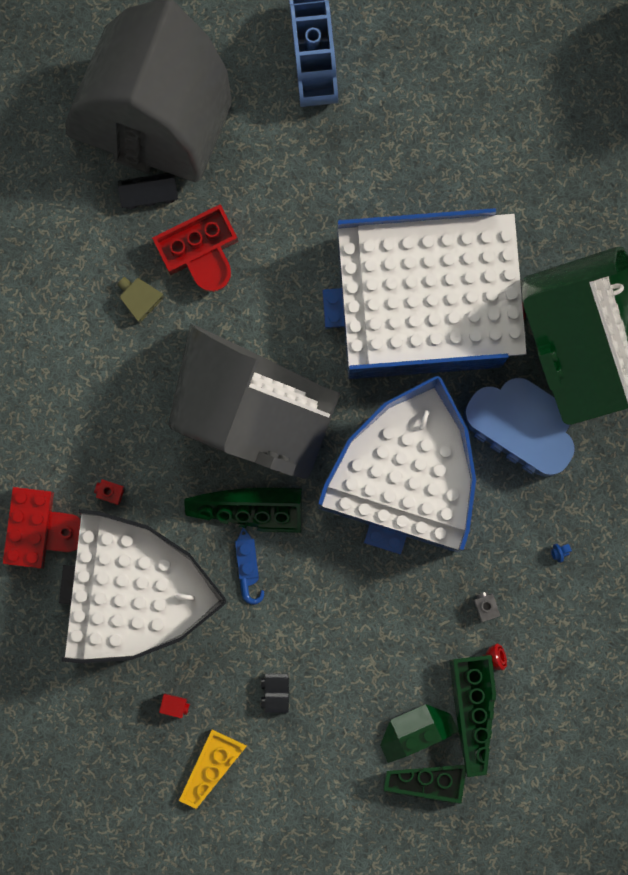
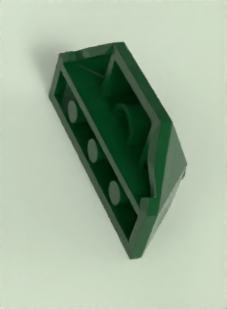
M424 704L391 719L380 746L387 762L390 763L443 741L459 731L450 713Z

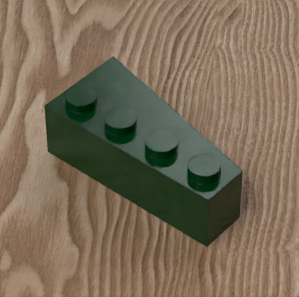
M465 765L386 771L382 792L461 804L466 776Z

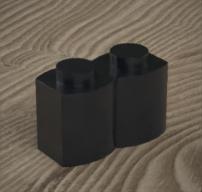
M265 673V677L261 678V689H265V697H261V709H265V713H289V674Z

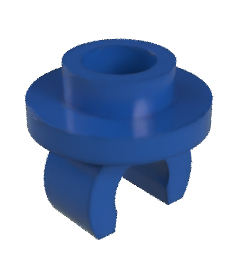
M554 544L553 549H551L553 559L559 563L564 561V557L570 555L569 552H572L569 544L562 547Z

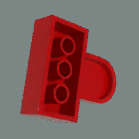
M221 204L152 238L170 275L188 267L196 284L208 292L219 291L229 283L231 268L223 249L237 243L238 238Z
M13 487L3 564L44 569L46 550L76 551L78 549L81 518L73 514L52 512L54 493L51 491Z

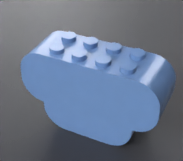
M289 0L300 107L338 103L336 62L329 0Z
M511 379L501 389L495 387L481 388L473 395L465 407L464 422L468 429L475 433L474 437L483 443L486 440L492 444L490 448L498 453L502 451L507 454L506 458L515 464L517 462L524 465L522 469L530 474L536 473L543 477L554 476L567 467L574 455L573 440L566 433L570 425L562 421L555 398L526 379Z

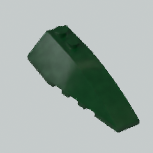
M244 488L207 493L185 498L184 500L185 516L209 521L217 519L220 523H236L242 528L247 526L257 527V531L301 533L302 489Z
M492 656L449 660L466 775L467 777L487 775L489 745L492 735L491 728L494 718V702L496 700Z

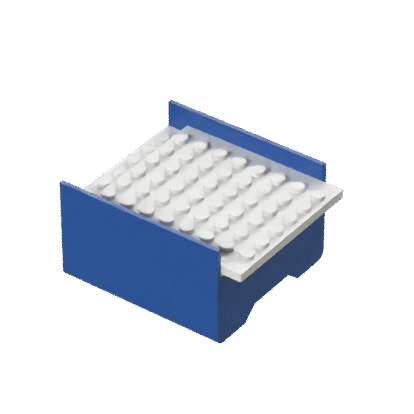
M496 208L338 220L337 240L341 288L324 289L322 292L325 329L341 327L345 329L348 379L501 368L509 356L526 355L515 214L495 215Z

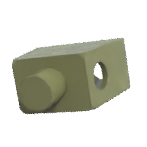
M123 277L117 284L124 291L120 299L139 323L164 298L161 292L139 278L131 283L126 277Z

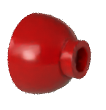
M498 643L494 644L483 656H492L493 669L505 670L507 666L505 651Z

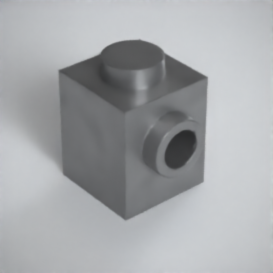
M487 592L476 595L477 599L473 601L481 622L500 616L493 594L488 595Z

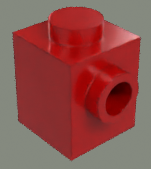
M102 479L101 483L98 482L96 484L94 493L97 494L96 498L120 505L125 487Z
M164 693L159 713L183 718L184 714H188L190 704L187 703V698Z

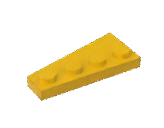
M212 729L179 801L197 809L247 745Z

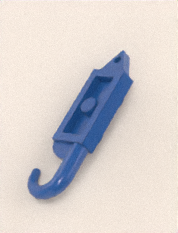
M242 528L237 541H235L241 595L246 603L255 605L263 600L264 590H261L260 596L256 599L249 596L248 586L255 584L259 579L255 541Z

